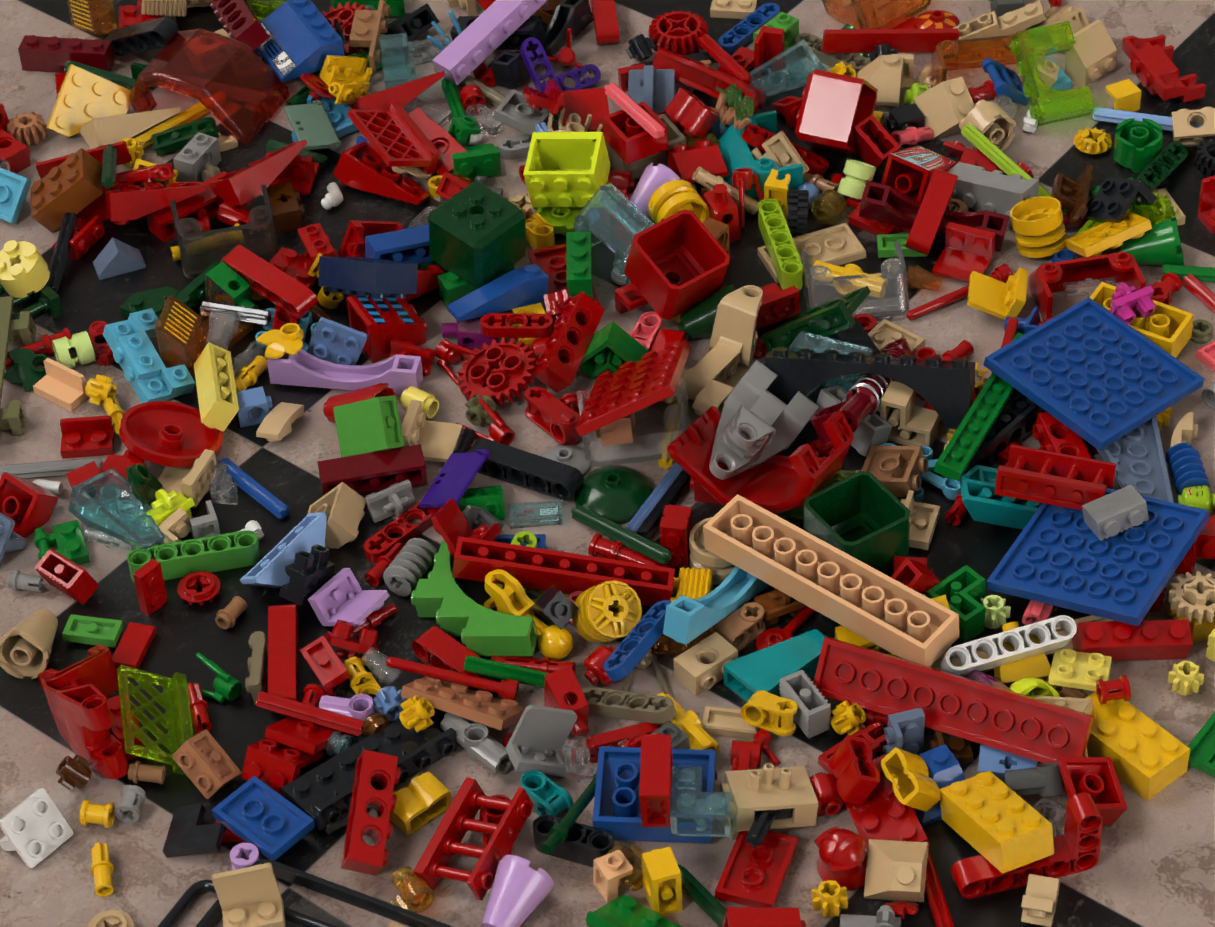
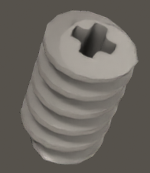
M421 538L409 539L400 550V553L384 571L383 578L387 587L398 596H408L412 589L416 587L418 580L422 579L427 569L432 566L434 556L437 553L435 547Z

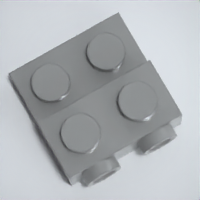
M512 89L494 111L493 119L532 136V133L536 130L535 125L537 123L546 122L548 125L549 113L551 112L545 108H542V111L528 106L529 104L522 93Z

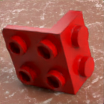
M267 738L262 739L247 747L241 778L249 780L255 776L274 791L282 794L281 787L298 778L301 768L321 760L323 752L320 751L311 755Z

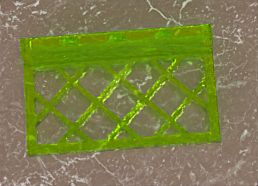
M120 665L117 669L125 752L171 764L173 773L184 775V771L174 761L172 755L186 740L193 737L186 674L175 672L173 677L169 678ZM127 677L134 678L139 685L135 687ZM152 683L163 686V693H160ZM145 689L153 699L149 700L140 690ZM133 696L142 705L137 707L129 697ZM158 702L166 710V713L163 714L154 704ZM147 709L156 719L151 721L142 711ZM135 716L144 726L139 728L131 718ZM161 723L168 730V734L165 735L156 725ZM149 730L158 740L154 742L145 731ZM137 737L146 747L134 745V738ZM163 744L171 751V754L165 753L159 745Z

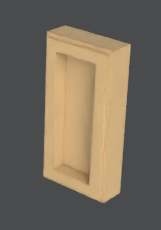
M705 706L701 724L702 728L710 735L754 740V734L759 731V727L750 726L742 719L741 710Z

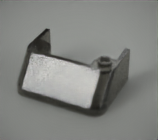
M261 185V206H256L249 212L250 224L202 232L201 225L197 220L193 218L179 219L175 200H170L171 223L182 271L189 279L194 280L214 261L220 263V260L239 244L267 262L278 252L273 213L266 185Z

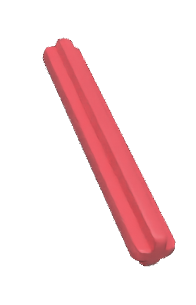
M613 82L605 86V94L655 139L664 137L665 128Z

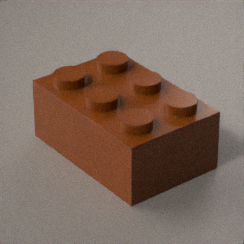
M83 148L79 149L76 153L70 154L62 164L52 168L48 175L41 180H37L30 188L32 218L51 233L61 227L66 212L77 214L104 193L103 186L101 185L102 164Z

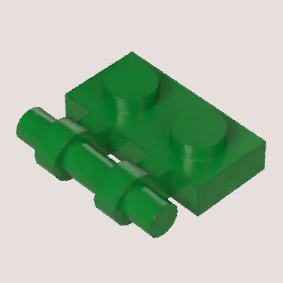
M78 520L52 526L53 534L49 535L45 533L44 528L39 527L35 529L34 544L40 551L38 553L39 561L51 547L57 546L56 552L77 565L90 562Z

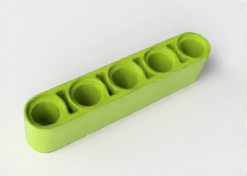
M764 199L758 204V226L780 286L783 290L792 286L801 290L803 287V264L781 206L775 199Z

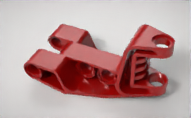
M99 644L87 650V658L61 671L50 668L38 674V680L46 694L59 733L75 755L78 754L91 763L88 766L89 769L108 779H119L128 773L129 764L121 742L109 731L114 725V720L106 697L118 690L120 679L109 648Z

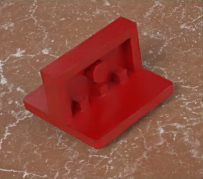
M297 155L270 185L291 181L294 190H298L300 196H307L311 192L320 168L319 163L313 162V156Z

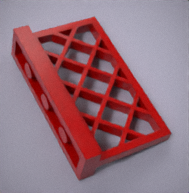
M391 103L389 110L349 109L347 116L388 167H421L426 174H434L441 154L399 103Z

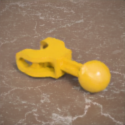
M502 569L493 570L485 576V591L491 598L484 603V607L491 610L497 607V612L509 615L533 617L538 633V648L544 657H551L552 660H561L569 655L573 648L571 633L565 627L560 629L556 625L547 626L535 616V610L532 609L535 603L527 596L524 588L516 578ZM496 580L501 581L505 584V587L501 589L492 582Z

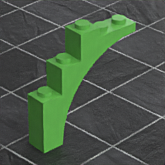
M442 542L439 552L434 556V567L429 572L428 579H419L416 589L411 594V603L416 607L418 617H436V623L440 625L441 630L451 637H461L462 644L466 645L468 649L478 656H533L538 640L533 617L509 615L493 611L465 595L456 584L455 577H452L454 557L448 551L446 542Z

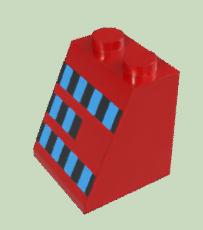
M371 296L347 297L350 328L368 335L362 350L372 363L390 357V341L394 338L413 342L415 346L426 343L425 332L428 331L427 324L423 318L418 317L414 306L408 304L404 298H391V296H386V298H371Z

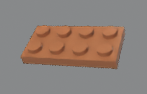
M428 676L415 679L413 682L404 685L401 692V697L409 699L417 695L419 699L422 697L430 701L433 708L498 730H504L518 723L525 708L518 706V703L514 700H500L494 698L490 692L473 691L468 689L466 685L449 683Z

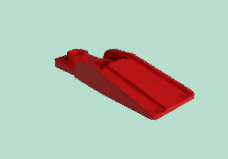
M416 108L408 115L441 154L435 172L438 175H443L444 171L452 172V154L467 151L447 131L432 119L430 120L420 108Z

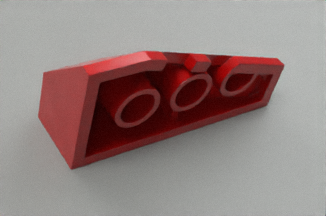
M441 71L358 98L351 105V108L358 110H389L391 103H399L402 107H405L443 78L445 73Z
M306 140L294 142L267 155V159L265 157L249 163L248 169L245 167L237 171L234 170L208 184L230 207L240 205L241 209L254 203L253 199L263 193L307 145Z
M366 141L343 151L333 173V176L339 179L340 183L345 186L416 205L423 203L430 197V194L413 179L405 178L403 175L393 171L391 167H388L374 148Z
M134 182L116 183L115 186H111V190H106V186H103L108 218L111 222H115L118 225L128 224L129 220H136L206 191L205 185L202 182H170L168 187H164L163 184L157 182H148L144 187L135 185Z

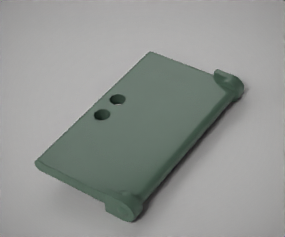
M321 100L312 101V104L284 106V111L298 141L306 140L307 145L302 150L325 148L339 150L343 147Z

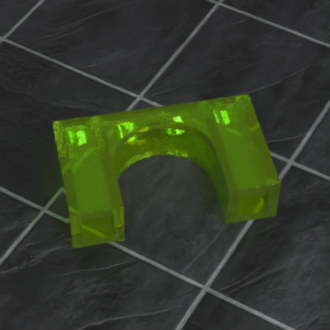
M1069 21L1016 32L1010 42L1011 52L1016 56L1018 62V75L1022 76L1024 82L1023 92L1031 105L1030 115L1032 119L1038 120L1037 126L1087 116L1095 108L1089 85L1064 91L1055 90L1047 86L1041 80L1038 73L1039 59L1048 55L1070 51L1075 44Z

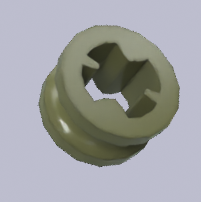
M1206 320L1193 321L1192 337L1190 340L1198 344L1208 343L1212 338V324Z

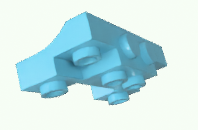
M152 308L130 313L128 320L107 324L103 331V336L113 352L114 360L120 364L126 381L130 382L141 403L167 401L177 396L193 392L195 381L185 364L166 368L150 341V338L159 337L163 328Z

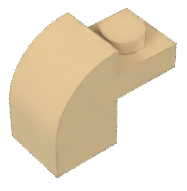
M1029 874L1026 894L1023 895L1021 907L1023 912L1021 922L1052 927L1060 888L1059 879Z

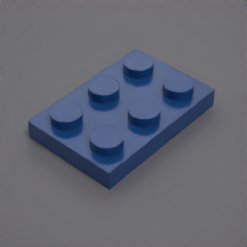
M255 776L212 809L213 817L247 843L254 844L260 853L274 861L315 828L313 818Z

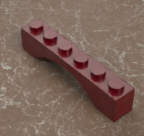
M867 181L861 199L859 216L911 229L921 204L900 194L891 186ZM987 210L978 212L945 211L936 236L945 238L946 226L949 222L996 233L995 250L1001 252L1010 216Z

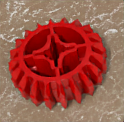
M672 10L671 13L664 12L663 16L657 15L656 19L652 20L648 29V36L652 38L656 46L653 48V51H657L658 47L681 55L694 54V52L700 53L703 48L699 45L698 38L702 37L703 34L709 35L707 22L704 21V17H699L698 13L691 14V11L683 12L682 10L679 12Z

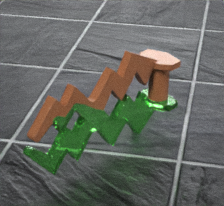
M732 83L726 90L717 87L716 90L720 92L715 108H710L718 113L721 125H731L734 121V129L743 130L750 122V118H747L745 113L748 111V116H753L754 99L746 95L742 99V89L736 91L737 84Z

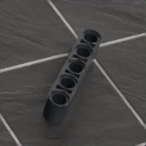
M162 17L114 29L104 41H111L113 56L118 58L164 47L179 32V26L172 18Z
M479 438L466 452H476L477 449H486L490 452V457L488 460H485L478 473L562 501L569 500L584 483L583 474L573 466L486 438Z

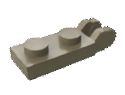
M261 631L254 632L249 637L252 657H248L250 676L245 679L247 694L252 695L255 705L258 694L261 691L267 692L268 644H266L265 633Z

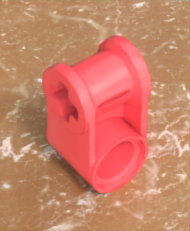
M650 311L642 314L629 335L648 351H651L660 328H662V318L656 312Z

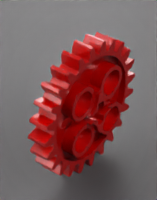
M347 2L342 7L341 3H339L336 9L331 6L328 13L322 11L323 16L342 38L336 22L338 21L342 33L347 41L346 44L343 42L344 56L359 53L361 48H368L350 47L349 42L355 10H369V8H365L364 4L359 6L355 2L351 6Z
M503 337L500 343H497L495 339H492L491 345L488 346L484 342L482 345L483 349L474 348L477 356L467 354L468 362H461L463 369L458 370L460 377L457 378V381L467 401L480 394L481 397L484 395L489 396L495 404L499 403L503 407L504 401L508 400L512 404L514 396L522 398L520 392L522 390L526 391L529 388L527 384L535 383L533 377L537 368V359L529 345H524L522 340L516 343L515 339L512 338L507 343L505 337Z

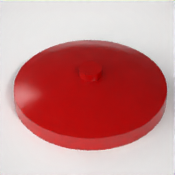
M169 401L146 402L130 408L122 416L119 429L120 439L128 450L144 460L168 467H193L195 460L201 456L205 449L215 451V456L217 457L221 452L224 439L222 431L208 428L201 423L199 409Z

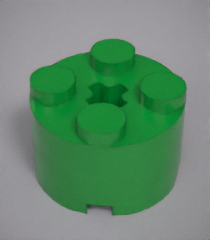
M1130 118L1119 123L1115 132L1114 161L1126 168H1130L1134 173H1141L1162 152V127L1158 123L1143 118L1142 122L1135 121V118Z

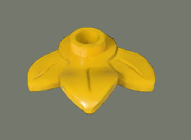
M287 323L280 330H269L257 337L256 340L258 343L267 345L265 358L278 359L286 353L289 355L297 354L303 347L302 339L304 338V333L298 324Z

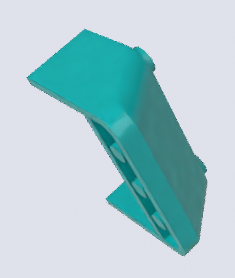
M776 111L749 115L747 117L750 118L748 124L757 125L773 134H777ZM747 116L739 117L740 122H742V120L745 119ZM733 122L715 143L719 147L729 176L722 177L723 181L731 186L733 184V171L739 168H752L753 174H758L763 195L764 184L772 169L778 170V180H783L787 174H790L789 190H797L800 185H803L802 163L778 168L776 162L769 158L754 160L749 149L754 148V146L746 143L741 137L745 127L743 130L734 129ZM754 184L752 189L744 191L746 195L760 202Z

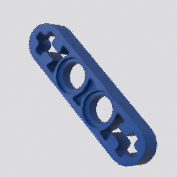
M775 3L761 5L722 35L718 40V44L729 55H733L741 46L745 47L754 40L753 33L780 13L779 5Z
M662 600L655 603L607 658L603 668L611 681L621 680L630 674L661 637L664 629L666 606L671 601Z

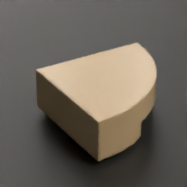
M218 132L220 152L238 147V141L234 136L230 135L228 137Z

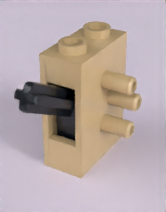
M766 763L763 765V769L725 771L724 783L720 784L721 801L726 802V816L728 820H732L735 832L749 831L746 836V842L750 843V847L756 848L757 845L761 846L769 829L816 826L819 803L805 766L775 768L773 764Z

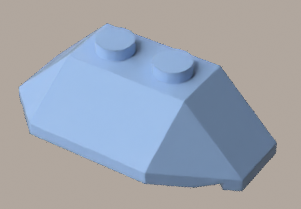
M324 512L309 513L240 579L241 583L268 588H281V586L289 583L290 576L287 575L285 566L294 563L295 553L300 551L310 553L311 547L316 544L325 547L326 514Z

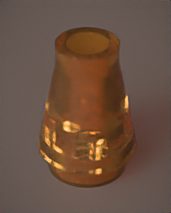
M910 265L904 284L909 285V288L938 292L942 278L918 265L916 267Z

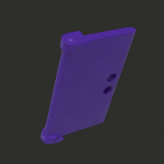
M477 449L476 452L452 453L418 506L420 508H441L451 498L459 506V501L485 460H488L490 457V452L486 449Z

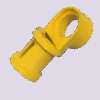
M351 657L344 662L343 665L351 676L348 679L351 682L350 686L356 695H376L381 687L373 674L366 671L363 660Z

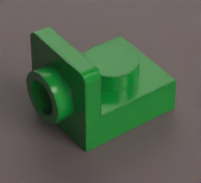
M470 116L453 117L448 133L462 147H465L469 140V134H481L482 129L476 120Z

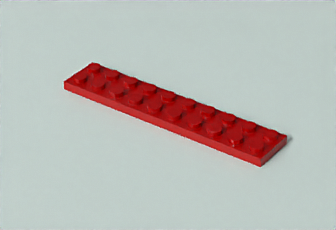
M824 637L813 685H816V688L819 689L823 696L842 702L847 700L849 704L857 703L862 708L885 715L922 708L925 715L924 727L1042 763L1057 762L1059 757H1084L1094 716L831 637Z

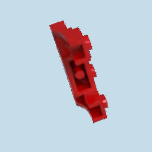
M1164 35L1152 38H1138L1135 36L1123 38L1122 50L1131 60L1130 69L1151 95L1158 94L1163 101L1179 97L1183 103L1205 97L1206 85L1204 83L1196 84L1197 75L1195 73L1178 77L1179 69L1170 60L1173 59L1174 47L1172 45L1165 47L1166 37Z

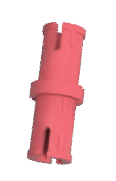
M929 126L921 128L908 127L902 131L892 132L891 136L899 145L907 144L913 146L918 144V142L930 141L933 138V130L929 129Z

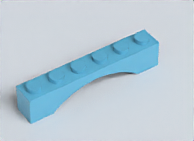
M735 566L728 577L707 595L696 599L681 595L666 606L663 634L678 643L687 645L770 585Z

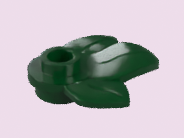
M26 348L9 351V356L15 365L6 371L4 379L11 384H23L25 392L34 391L33 385L46 375L45 368L37 369L36 367L39 365L44 366L43 361L49 357L44 354H35Z
M140 463L130 465L126 469L128 482L132 485L137 498L144 504L147 503L151 506V503L157 500L155 492L161 489L163 485L144 465Z

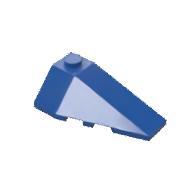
M529 264L525 267L514 269L447 305V310L460 322L482 317L490 313H499L545 302L543 295L547 294L548 275L537 264Z

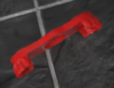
M96 321L89 326V336L95 354V362L100 364V366H110L115 361L113 352L107 342L103 344L95 342L97 338L104 337L103 331L105 325L108 324L105 321Z

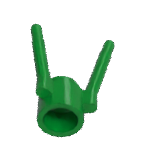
M199 652L196 653V657L218 675L213 682V688H215L216 692L201 689L202 695L213 698L220 703L225 698L229 701L235 700L242 690V682L226 673L211 659L206 658ZM174 683L173 687L184 691L187 685Z

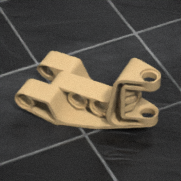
M746 285L721 299L718 304L710 340V351L694 367L688 370L683 369L675 394L661 401L670 404L676 399L680 400L685 397L694 401L692 408L695 409V414L702 416L711 406L717 407L719 412H722L726 399L752 364L758 340V332L756 331L757 315L763 297V290L760 287Z

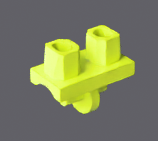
M159 489L155 492L157 500L151 503L152 509L141 515L143 522L151 525L155 534L160 536L157 527L178 508L187 512L189 519H192L190 508L195 503L193 498H186L180 492L176 494L172 490L167 493L165 490Z

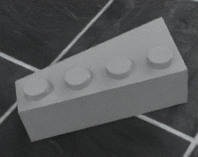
M958 162L947 171L958 176L951 198L963 201L968 208L977 212L987 210L1010 216V210L1014 205L1028 198L1038 197L1039 179L1031 178L1030 180H1025L1021 175L1007 176L1003 175L1002 171L999 170L989 172L984 167ZM1010 216L1008 221V227L1013 228Z

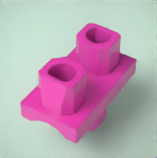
M1122 282L1116 285V293L1111 295L1113 301L1109 312L1126 324H1130L1135 320L1136 315L1133 310L1137 309L1141 316L1145 318L1152 315L1156 309L1151 298L1154 293L1151 285L1136 290L1135 286L1129 287L1126 283Z

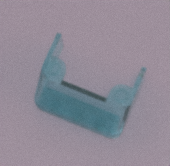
M607 183L598 188L576 216L574 230L575 232L591 231L592 246L602 242L614 253L615 261L613 262V267L618 275H622L626 279L627 285L632 282L624 274L634 235L655 224L613 184Z

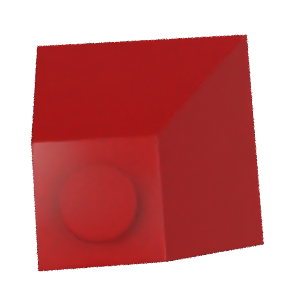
M3 472L0 478V512L15 521L13 531L26 539L34 533L36 528L43 526L49 521L59 497L37 484Z
M1059 757L1057 762L1069 799L1078 793H1089L1102 816V826H1112L1126 811L1127 805L1111 757Z

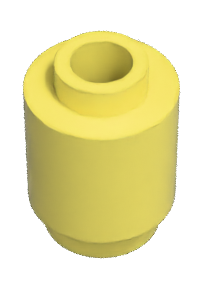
M414 386L405 389L400 396L401 407L405 411H407L411 400L421 401L422 412L426 413V418H433L439 409V400L434 395Z

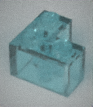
M407 34L379 36L385 89L416 80L414 60L409 59L410 55H414L412 41H407Z
M672 766L671 836L731 837V792H703L702 767Z

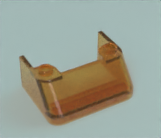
M1020 34L953 41L945 40L936 46L931 56V66L934 69L936 82L939 84L946 81L947 71L981 68L982 62L985 59L992 58L1003 65L1019 64L1025 81L1034 70V59L1027 39Z

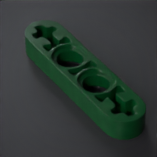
M1171 142L1135 180H1141L1153 192L1188 156L1187 148L1179 142Z

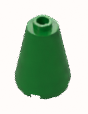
M1176 217L1153 225L1152 229L1146 231L1142 237L1130 238L1123 241V245L1115 248L1116 253L1127 252L1131 254L1138 265H1185Z

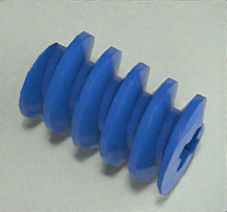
M1187 442L1179 443L1168 450L1166 461L1178 495L1182 494V490L1185 487L1207 485L1210 488L1201 456L1191 444Z

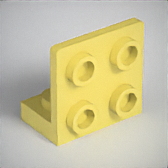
M1056 649L1048 683L1050 685L1096 691V680L1109 681L1112 657L1100 653Z

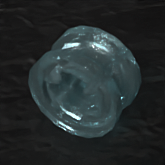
M338 731L333 732L327 744V754L334 756L348 749L351 746V736L347 734L342 736Z

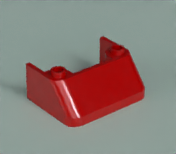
M1118 252L1043 264L1030 274L1028 286L1044 322V319L1052 317L1053 292L1099 286L1101 282L1107 284L1124 282L1129 287L1135 286L1136 290H1140L1146 287V281L1135 258L1127 252Z

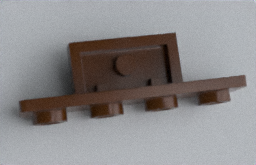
M1090 164L1087 165L1076 182L1060 172L1053 182L1051 197L1060 201L1062 210L1066 209L1071 212L1069 223L1073 225L1078 218L1082 220L1089 209L1086 205L1090 200L1088 194L1092 189L1090 184L1094 178L1092 175L1093 166Z

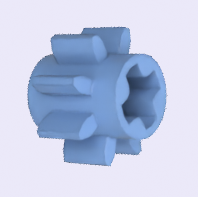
M386 686L377 692L373 702L378 718L385 715L387 721L399 719V713L403 711L400 704L407 700V698L401 697L402 689L396 691L395 686Z

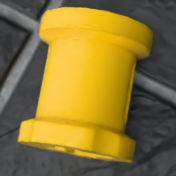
M84 800L80 808V824L83 826H87L88 823L104 825V828L110 829L115 818L114 803L101 805L93 804L90 800Z

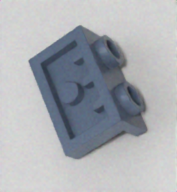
M922 708L888 715V727L884 728L887 745L883 746L884 754L887 755L895 747L913 754L923 752L925 715Z

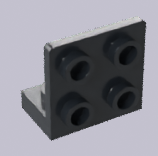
M1106 177L1093 201L1089 204V209L1084 217L1087 220L1119 223L1131 204L1152 206L1157 197L1141 180Z

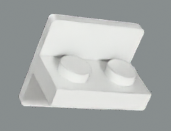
M44 788L36 790L0 819V828L6 835L0 840V846L4 851H17L28 868H34L74 834Z

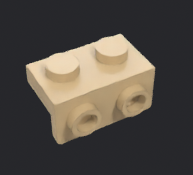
M909 490L906 499H901V502L911 511L909 547L928 550L940 515V506L914 501V491Z

